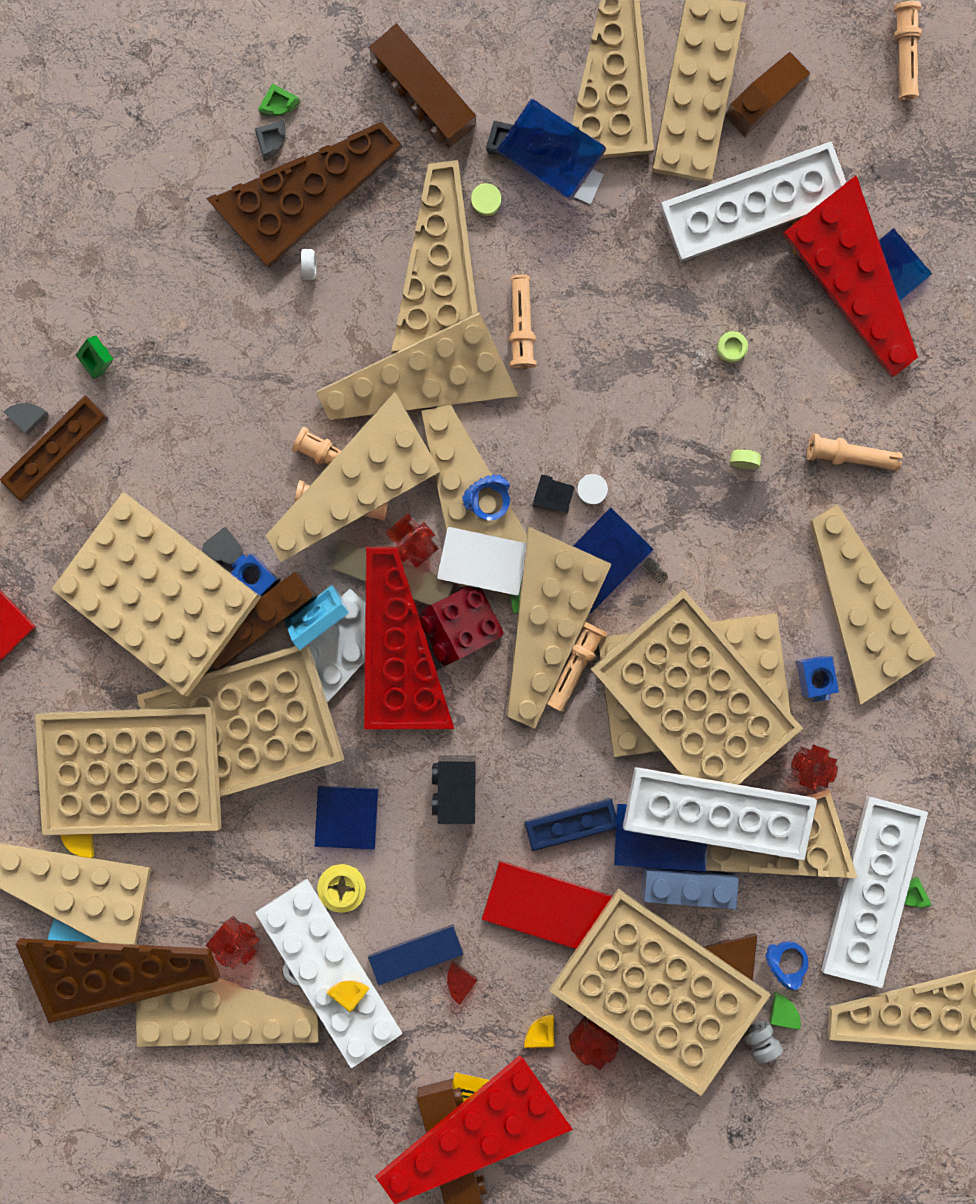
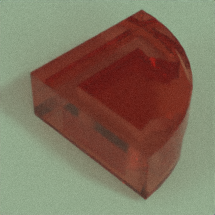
M452 961L448 969L447 985L452 998L460 1005L476 983L477 977Z

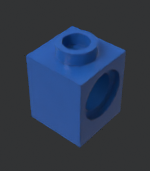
M243 554L231 566L234 569L231 574L261 597L280 581L254 554H250L248 557ZM251 567H256L260 572V578L255 584H250L246 580V572Z
M824 655L796 661L802 696L812 697L813 702L829 700L831 699L830 694L839 692L832 656ZM820 671L824 676V682L820 687L816 688L812 684V676L815 672Z

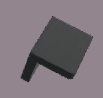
M541 474L532 506L567 515L574 486L555 481L553 477Z

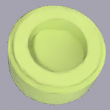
M488 183L478 185L471 195V204L474 211L482 216L495 214L501 206V194L498 188Z
M739 332L725 333L717 343V354L724 362L736 363L746 355L748 342Z
M734 450L731 452L730 465L744 469L760 468L761 455L758 452L751 450Z

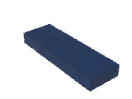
M612 798L524 821L532 851L620 828Z
M454 924L372 953L368 956L379 986L463 955L464 952Z

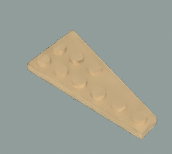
M480 312L316 391L329 420L373 415L394 392L405 410L519 396Z
M836 504L812 519L810 524L818 555L821 557L824 577L826 585L829 587L832 599L831 604L842 646L845 648L849 663V673L854 682L857 703L861 705L935 657L936 654L839 505Z
M0 843V889L100 943L137 945L152 867L98 858H84L73 854Z
M976 969L829 1006L827 1037L829 1040L976 1051Z
M219 978L218 982L137 1001V1047L319 1042L320 1039L319 1016L314 1007L285 998L279 999L266 995L265 992L238 986L239 984Z

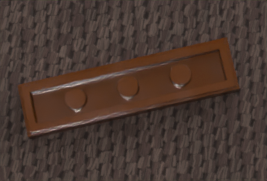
M84 395L0 478V481L19 501L24 502L109 417L88 396Z

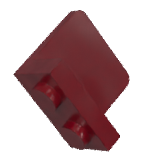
M468 586L418 612L423 631L433 646L435 657L441 662L443 667L497 640L504 633L483 590L475 586Z

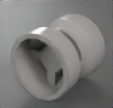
M760 1021L749 1026L743 1035L747 1045H751L753 1049L752 1055L758 1064L770 1062L783 1052L780 1042L774 1039L772 1035L773 1029L768 1021Z

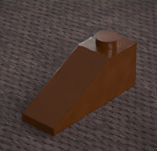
M791 52L787 53L753 81L730 104L725 117L746 137L810 75V72Z

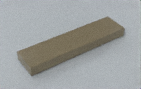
M341 540L331 569L365 581L366 549ZM402 563L413 599L432 605L450 596L455 582L438 579L437 575Z

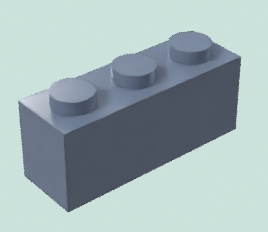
M643 865L641 897L644 902L736 909L739 879L733 872L667 869L661 866Z

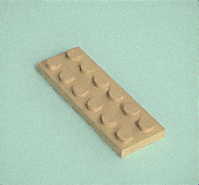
M685 0L652 172L711 183L746 3L734 0Z

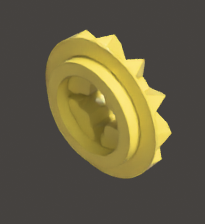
M345 863L332 865L323 872L318 881L317 891L319 899L331 911L338 913L352 911L364 899L366 892L365 879L355 867ZM342 876H344L346 886L355 889L345 891L342 900H340L339 890L329 886L338 885Z

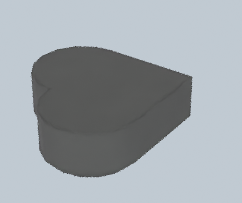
M227 527L222 528L208 539L202 548V552L215 562L222 560L225 563L233 564L243 555L241 545Z

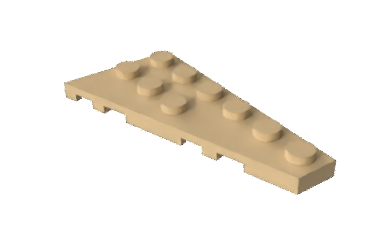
M600 0L569 137L580 139L581 142L576 161L653 154L654 152L640 0Z
M458 160L428 164L403 297L397 319L395 338L391 350L392 353H396L478 313Z
M395 392L265 535L281 562L440 473L437 464Z
M451 404L422 410L430 454L440 470V473L436 474L435 478L446 530L448 527L527 543V534L511 506H509L507 512L502 517L490 521L479 518L473 511L466 510L462 501L465 490L469 489V486L474 484V482H478L480 478L488 475L491 476L492 474ZM490 487L480 490L478 494L480 509L486 514L499 512L503 504L501 495ZM458 583V587H459V588H460V587H465V586H470V585H465V584H460V583Z
M528 526L507 716L532 728H536L612 564Z
M830 789L806 796L816 799L817 804L804 860L664 836L654 839L662 868L857 878Z

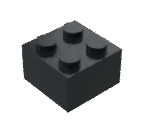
M440 755L438 763H433L432 785H438V793H433L432 816H438V824H475L476 755Z

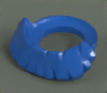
M494 474L480 478L478 482H474V484L469 486V489L465 490L462 496L463 506H465L466 510L473 511L481 519L488 521L499 519L507 512L510 506V496L508 493L510 483L501 475ZM486 487H490L502 497V508L495 514H486L479 507L478 494L480 490Z
M791 941L781 942L777 946L775 944L769 945L765 956L771 972L787 989L792 991L799 989L809 964L804 948L798 943ZM794 948L802 957V965L797 972L785 975L779 967L781 956L785 950Z

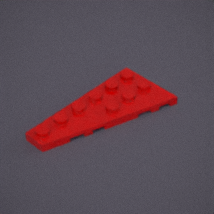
M855 175L783 232L782 235L890 377H894L919 357L858 177Z
M366 547L364 729H455L397 547Z
M519 1055L376 1174L375 1178L393 1203L397 1204L573 1130V1128L526 1061Z

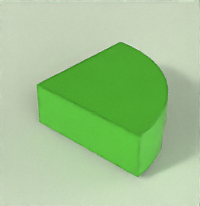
M272 83L258 111L265 116H282L291 112L299 104L300 100L299 97Z
M918 877L911 879L904 904L917 908L929 907L932 904Z
M774 992L769 1017L770 1024L800 1030V1015L794 1004L786 996Z

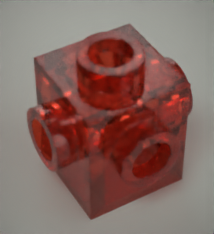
M409 513L385 532L396 545L395 547L398 549L401 561L404 563L409 560L415 568L420 566L439 549L431 540L435 536L433 531L425 522L418 525Z
M813 744L811 749L800 746L799 752H796L792 759L791 775L799 778V785L813 790H817L818 785L828 788L829 782L833 783L838 773L837 759L830 757V750ZM816 764H819L817 773L815 774L813 772V768Z
M232 916L223 923L205 946L211 949L220 964L234 969L240 963L246 965L257 953L254 946L260 939L255 935V930L249 924L240 922Z
M586 1016L582 1018L568 1036L571 1051L587 1066L593 1065L601 1070L607 1062H612L617 1055L619 1048L617 1038Z

